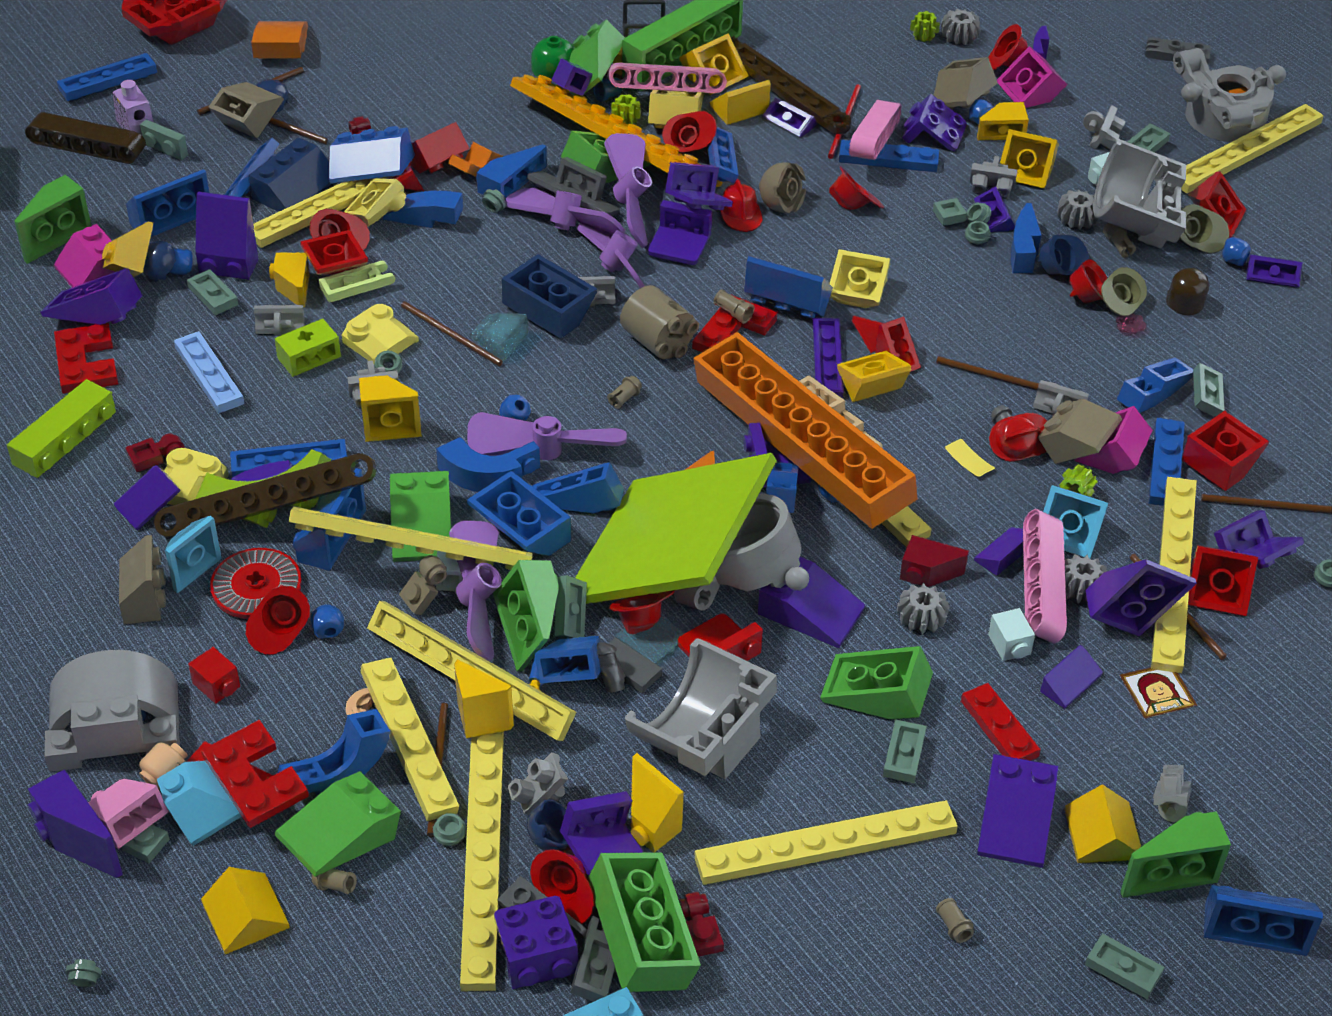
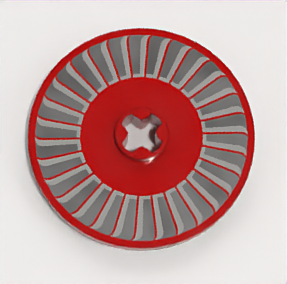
M251 548L232 554L217 566L210 581L211 594L216 605L225 613L243 619H249L265 595L273 588L292 586L301 590L302 585L301 572L297 563L287 554L270 548Z

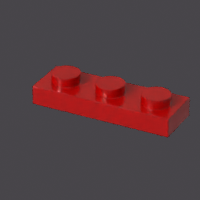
M989 683L962 693L961 703L1002 756L1029 761L1039 757L1041 749Z

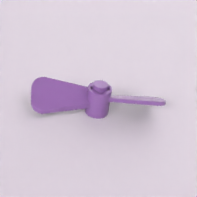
M612 134L605 140L604 146L618 178V182L613 187L614 196L618 202L626 204L629 230L639 246L645 248L648 241L638 198L652 185L650 175L643 169L645 141L634 134Z
M524 188L506 197V207L552 215L550 221L555 222L554 227L569 230L570 226H576V221H579L610 234H614L616 230L625 233L622 225L609 214L581 208L582 196L557 190L556 197H553L536 188Z
M582 222L579 223L577 230L603 251L599 258L602 261L601 265L605 269L615 272V270L622 271L623 267H625L639 288L645 286L628 262V259L638 245L633 238L618 230L614 234H610Z
M480 412L472 416L468 423L467 443L471 449L480 454L497 456L509 453L534 441L540 447V459L553 460L562 452L561 442L620 446L626 443L627 433L622 429L616 428L561 431L560 421L551 416L540 417L533 423Z
M461 521L455 524L449 531L450 537L494 546L497 545L499 535L498 529L494 525L484 521ZM464 556L463 560H457L463 580L457 585L456 594L459 601L469 607L467 620L469 643L479 656L490 662L494 657V650L485 600L501 585L502 579L497 569L488 563L478 564L475 563L476 558Z

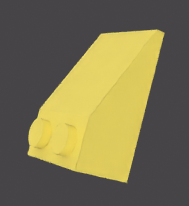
M653 90L650 93L648 123H653L655 128L664 129L666 123L676 115L701 111L704 92Z

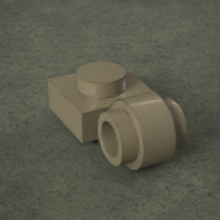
M428 555L420 561V572L415 571L399 593L413 614L422 615L438 594L433 585L443 582L447 577L446 566L439 557Z

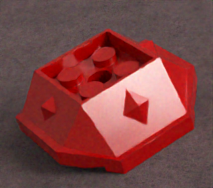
M123 0L121 9L123 17L145 32V34L157 36L173 45L213 26L218 13L222 10L227 0Z

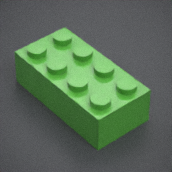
M601 853L588 876V881L594 893L595 904L621 988L627 987L630 992L686 990L701 964L663 853Z

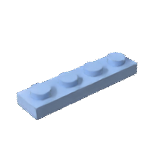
M199 331L174 340L175 349L218 414L244 404L243 395Z

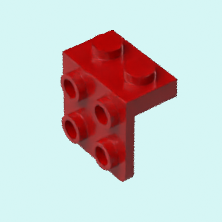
M721 613L681 635L678 638V646L689 657L690 645L695 639L699 638L749 661L761 653L763 629L756 622L741 629L731 618Z

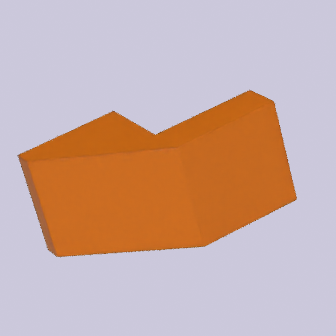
M473 142L465 160L452 154L448 164L476 177L480 168L484 167L491 160L503 156Z

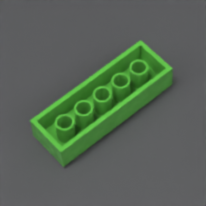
M694 0L622 39V63L683 66L679 57L728 33L731 37L735 36V38L741 36L743 0ZM622 70V78H624L625 71ZM648 71L639 72L637 76L638 82L647 81L649 73ZM665 72L662 75L661 80L672 75V73Z

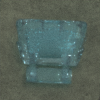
M513 313L488 314L471 332L470 337L474 341H478L486 351L505 361L529 334L527 315Z

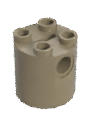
M653 285L644 286L633 293L623 306L620 315V324L623 329L661 359H669L674 356L681 358L685 355L688 343L692 339L693 334L699 329V322L694 319L691 313Z

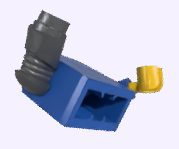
M599 636L557 640L537 651L529 676V682L531 683L529 685L541 691L539 687L544 683L596 679L601 672L606 691L617 692L625 689L624 677L626 676L621 665L618 663L615 654L617 648L608 643H600Z

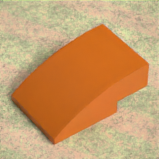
M259 21L254 29L251 42L253 58H301L302 52L305 50L308 22Z

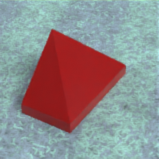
M410 165L406 167L401 175L388 176V179H397L405 189L424 191Z
M853 316L852 322L870 353L876 351L878 327L884 323Z
M904 316L879 325L875 353L888 351L910 364L911 371L921 368Z

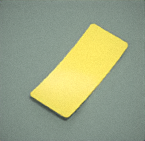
M963 439L945 446V449L956 461L978 477L995 469L994 466L979 457Z

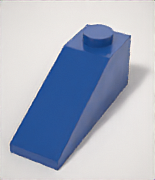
M542 144L491 160L477 172L478 193L484 195L487 189L498 190L504 195L506 200L507 196L519 190L529 181L527 179L528 173L542 171L547 166V146Z
M610 462L532 485L534 489L561 510L588 513L615 509L617 506H620L624 487Z

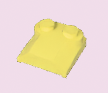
M373 178L344 212L361 218L369 227L387 212H396L405 205L406 194L404 193V186L397 179Z
M839 249L830 285L833 287L830 298L840 304L861 308L878 306L887 282L890 258Z
M376 304L350 320L342 333V343L368 361L372 360L373 364L379 353L389 350L399 354L419 341L417 335L394 318L392 308L384 304Z
M177 448L171 451L166 457L167 467L164 472L168 474L181 491L168 504L177 505L196 499L207 472L227 479L229 476L228 468L217 457L187 448Z

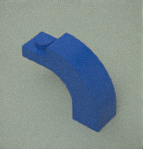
M461 437L436 448L438 469L440 471H449V480L452 483L475 492L481 491L510 471H513L522 478V476L540 468V447L534 441L509 453L497 456L483 455L474 451Z
M377 709L347 715L344 731L339 740L330 749L309 759L279 765L278 773L292 766L308 789V793L314 792L318 796L336 781L359 771L365 775L383 754L391 731Z

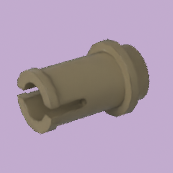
M635 376L625 377L622 380V384L612 393L608 394L607 399L611 405L617 401L618 403L614 405V408L619 409L632 396L640 394L642 384Z
M334 868L316 877L312 874L311 878L312 883L321 891L332 889L344 894L352 893L357 882L354 873Z
M953 898L944 899L937 905L936 912L939 913L948 927V935L952 940L963 943L973 936L972 921L964 917Z

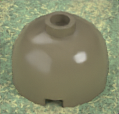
M782 162L776 163L765 171L759 183V190L766 206L773 211L781 213L799 210L806 195V189H802V180L806 181L802 167L797 163Z

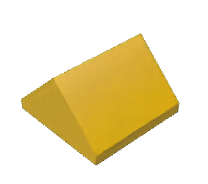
M770 80L726 92L710 101V106L726 125L764 114L770 104Z
M882 351L837 364V369L852 402L901 389L911 371V365L888 351Z
M457 659L454 663L457 703L465 737L471 738L511 730L514 726L512 686Z
M1103 784L1065 805L1064 810L1077 863L1130 860L1131 854L1141 847L1129 801Z
M228 867L201 898L203 907L224 954L290 928L265 873Z

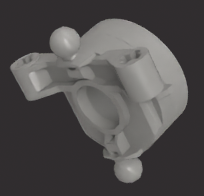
M1200 48L1176 52L1173 56L1174 69L1187 82L1181 90V95L1187 101L1186 119L1195 130L1213 139L1232 142L1267 123L1274 96V84H1280L1286 78V71L1282 66L1274 65L1266 71L1262 66L1253 70L1245 66L1236 65L1210 71L1204 53ZM1240 87L1248 89L1244 93L1235 94L1227 92L1228 90Z
M759 494L711 584L676 590L674 592L676 601L702 611L710 607L720 584L745 591L755 590L769 584L776 588H781L787 584L792 590L806 588L809 583V574L804 568L799 567L801 543L785 502L773 495Z

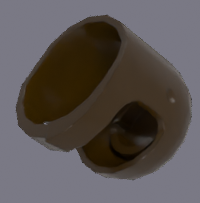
M1185 268L1177 272L1172 279L1166 296L1167 306L1178 314H1198L1203 310L1210 287L1207 276L1194 268Z

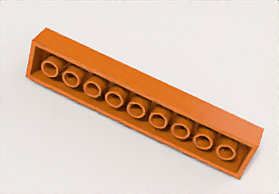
M738 332L693 358L697 382L748 425L749 423L760 422L764 439L871 529L918 500L916 475Z

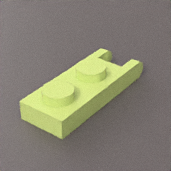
M378 261L319 279V285L330 303L393 284L396 279L392 273L382 275L381 272L386 271L388 265L385 261Z

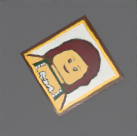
M1150 667L1119 675L1144 719L1197 706L1180 675L1176 672L1151 669Z

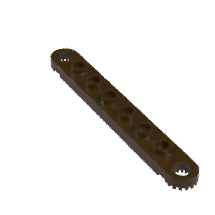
M735 36L731 37L748 75L758 82L770 80L771 91L794 107L813 116L817 123L830 132L844 134L851 129V117H849V114L846 115L845 112H841L839 107L746 43H741Z
M357 453L166 507L157 513L154 520L155 529L160 535L173 538L192 522L207 516L213 517L215 526L347 490L372 481L376 476L377 465L370 456ZM365 461L368 466L365 475L357 477L354 472L355 464ZM172 514L176 518V525L172 530L167 531L164 520H166L168 515Z

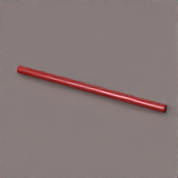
M859 84L855 86L845 111L846 115L849 114V117L861 89ZM836 134L828 153L829 159H833L843 134Z

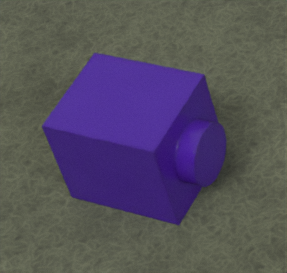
M561 58L552 81L566 90L583 96L593 74L583 67Z

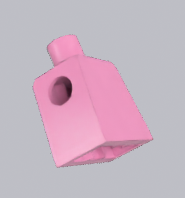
M128 779L117 781L105 791L95 792L91 797V801L88 802L112 835L114 845L118 849L169 812L156 785Z

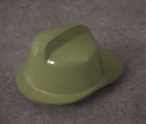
M1195 204L1187 205L1181 210L1186 212V229L1178 240L1208 253L1218 252L1224 248L1230 232L1228 224L1223 217Z
M1121 267L1104 281L1101 287V294L1107 308H1110L1118 315L1129 316L1145 300L1147 287L1144 279L1138 272L1128 267Z

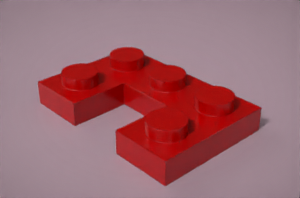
M749 302L755 307L754 313L747 323L742 324L732 317L731 313L720 307L693 339L692 349L704 352L735 334L740 327L765 336L777 321L778 312Z
M109 323L54 331L62 394L70 393L86 379L101 387L118 385L114 358L88 363L86 359L87 352L113 348Z
M260 720L201 750L204 760L249 828L309 797L308 789L292 766L264 781H261L250 763L277 750L275 741Z

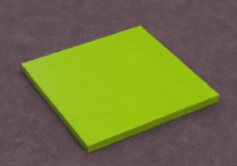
M767 453L633 480L622 498L620 506L615 510L575 577L587 582L586 604L710 585L777 461L774 455Z

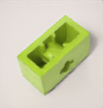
M323 318L274 338L277 358L292 377L341 357L339 336Z

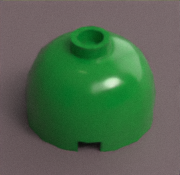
M550 36L539 41L531 54V69L536 77L543 75L552 79L560 59L569 61L574 46L569 41L558 36Z

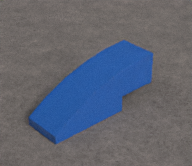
M424 191L407 194L405 205L396 212H387L383 216V220L432 228L435 221L456 225L463 211V195L460 192Z
M1026 203L1016 221L1011 246L1012 273H1032L1036 255L1039 253L1042 235L1032 203Z
M1176 357L1146 366L1141 376L1124 381L1117 400L1128 408L1135 406L1139 413L1146 411L1161 403L1194 377L1193 369Z
M776 462L768 476L766 494L783 500L789 513H794L798 466L794 463Z

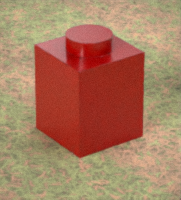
M214 647L188 663L192 683L215 704L225 697L232 695L240 688L237 667Z

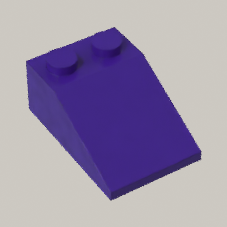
M206 192L197 193L195 254L199 273L210 269L215 275L250 279L259 260L250 198Z
M125 268L61 291L40 313L42 317L99 325L111 321L112 324H116L127 317L125 315L127 312L136 308L135 303L143 295L129 269Z
M799 557V567L804 568L809 574V583L806 588L792 590L787 584L781 588L773 587L771 584L761 587L759 590L758 615L840 648L863 613L866 604L814 562Z
M1147 559L1104 572L1085 590L1090 618L1141 636L1197 584L1196 579Z
M993 754L978 844V856L1043 868L1058 766Z
M65 770L28 788L32 802L27 804L36 821L34 828L42 841L48 839L56 851L115 878L123 875L112 835Z

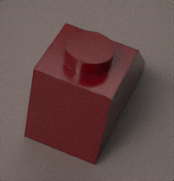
M912 535L902 559L900 580L921 586L924 583L926 587H931L965 575L969 550Z

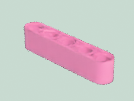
M614 63L607 71L610 82L619 88L719 93L724 90L727 84L725 75L715 68ZM618 69L625 71V77L621 81L613 79V74ZM641 71H648L649 78L645 82H638L637 76ZM665 72H671L673 75L671 82L667 84L662 83V75ZM691 73L695 74V83L686 85V76ZM713 75H719L720 81L716 86L709 85V79Z
M876 100L852 136L849 155L875 160L899 123L901 104Z
M1033 509L1028 513L1023 523L1025 618L1035 636L1055 644L1063 638L1067 627L1063 522L1038 509Z

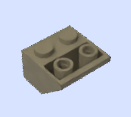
M989 58L952 61L938 72L934 96L942 100L950 109L956 106H961V108L970 107L977 98L987 95L990 92L989 89L997 84Z
M243 82L221 88L209 105V109L221 123L254 138H258L284 99L251 83Z
M152 535L143 537L119 559V606L124 624L160 621L161 608L166 607L164 589L161 590L162 585H166L165 569L158 566L162 563L160 547H154Z

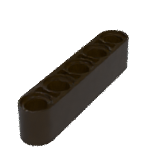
M45 112L38 113L25 129L26 137L34 144L126 164L133 163L146 146L144 137L138 132Z

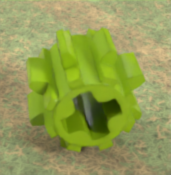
M928 11L918 12L915 15V20H911L910 30L914 31L913 36H915L916 40L930 42L932 38H935V33H939L940 23L936 22L937 17H935L934 13Z
M622 94L615 99V102L611 103V113L624 119L623 122L626 124L636 123L637 119H640L641 114L640 102L630 94Z
M1078 464L1073 470L1068 468L1062 474L1064 479L1059 484L1061 488L1089 497L1094 494L1093 487L1098 483V480H1096V476H1093L1090 468L1087 469Z

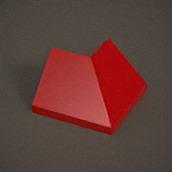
M1218 171L1191 191L1188 196L1193 204L1223 217L1228 224L1229 238H1231L1244 216L1246 208L1221 171Z
M351 230L300 241L303 251L317 274L334 275L365 266L368 263V257Z
M1197 545L1190 569V577L1195 578L1197 584L1189 590L1188 605L1247 616L1258 557Z

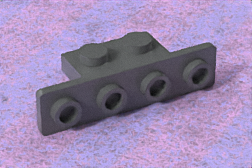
M561 158L557 178L544 171L528 173L527 179L534 182L536 187L549 189L555 192V196L557 190L581 195V208L602 211L610 216L619 214V208L601 200L607 176L571 158Z

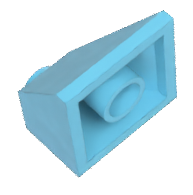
M1052 485L1043 512L1063 522L1064 551L1083 557L1088 554L1089 559H1091L1109 503Z
M211 516L194 521L185 529L179 531L170 540L165 549L175 592L179 593L222 559L215 520Z
M206 761L184 762L157 779L166 807L193 846L242 817Z

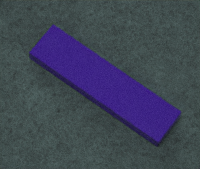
M813 318L815 380L843 399V380L837 369V364L842 363L840 319Z

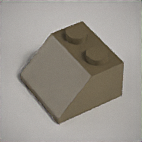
M1085 399L1073 402L1067 400L1057 407L1055 415L1044 424L1045 428L1038 436V439L1053 462L1057 464L1099 453L1122 421V418L1119 414Z

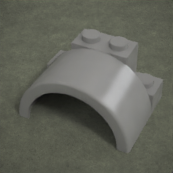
M1117 139L1108 154L1098 179L1093 200L1094 216L1097 219L1138 234V240L1147 245L1162 248L1167 240L1176 243L1186 229V212L1181 211V187L1186 181V164ZM1154 180L1156 181V185L1151 191V193L1148 195L1151 184Z
M697 638L690 645V656L684 678L667 708L656 719L647 724L636 719L635 712L631 710L625 716L627 728L632 735L677 757L679 763L704 776L711 772L726 779L760 739V712L777 693V675Z
M104 650L89 653L72 660L54 676L49 693V730L45 731V760L49 772L82 768V760L139 752H146L147 755L160 742L169 746L173 743L180 746L178 683L173 672L161 661L135 651ZM141 710L152 714L156 718L149 723L143 724ZM71 722L72 732H67L65 728Z

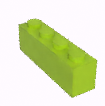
M86 379L6 444L12 465L36 478L41 476L116 413L112 392Z

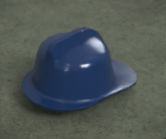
M1057 234L1053 235L1048 242L1042 245L1040 256L1036 257L1035 262L1041 263L1044 270L1050 275L1071 276L1083 262L1089 259V254L1086 246L1078 237Z

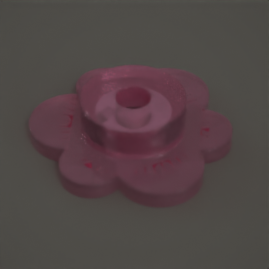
M1132 313L1129 316L1116 317L1117 329L1122 332L1136 334L1138 331L1146 329V323L1143 322V317Z

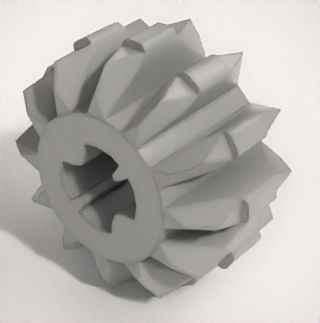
M966 9L948 11L941 23L942 37L947 38V42L966 45L967 42L973 43L978 38V34H980L979 16L975 15L973 11L967 12Z
M1079 189L1076 192L1068 190L1067 194L1062 195L1057 209L1061 224H1069L1070 228L1077 227L1079 230L1082 227L1090 229L1092 225L1097 224L1099 219L1093 213L1094 195H1090L1089 191L1081 192Z
M1076 554L1071 559L1065 558L1066 599L1075 598L1078 604L1082 600L1087 601L1085 590L1104 572H1107V566L1100 565L1099 558L1089 559L1088 554L1084 558H1080Z
M923 583L918 588L912 584L909 590H903L900 595L897 612L898 616H900L901 624L909 625L910 632L914 629H919L923 635L928 629L935 633L936 629L943 627L949 613V602L946 601L945 593L938 592L936 586L927 588Z

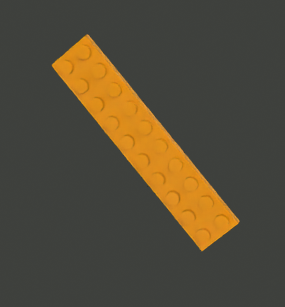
M525 74L523 77L512 78L511 87L605 139L616 133L634 134L641 137L645 141L644 160L667 173L669 172L670 162L700 164L696 157L679 153V148L676 146L663 144L660 142L661 139L652 134L646 135L641 132V127L624 123L622 117L606 113V109L600 105L589 104L586 97L578 94L573 95L569 93V90L551 83L552 79L539 75L538 78ZM717 180L716 187L722 186L723 182Z

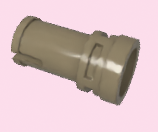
M1106 224L1103 233L1111 243H1114L1120 255L1124 258L1129 257L1125 251L1126 249L1132 255L1136 247L1126 235L1127 231L1113 224Z
M723 289L716 293L713 300L714 305L731 313L732 317L742 324L747 323L754 313L755 307L753 304L745 302L743 299L739 300Z

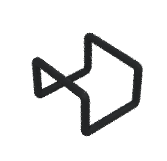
M625 0L623 2V36L625 38L628 37V29H642L650 25L627 24V5L661 4L662 18L665 16V1Z

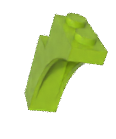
M311 449L301 461L279 475L329 462L331 459L323 453ZM207 472L196 499L262 480L235 481ZM318 498L290 506L310 510L311 507L316 505ZM277 509L243 518V520L267 528L269 522L274 520Z

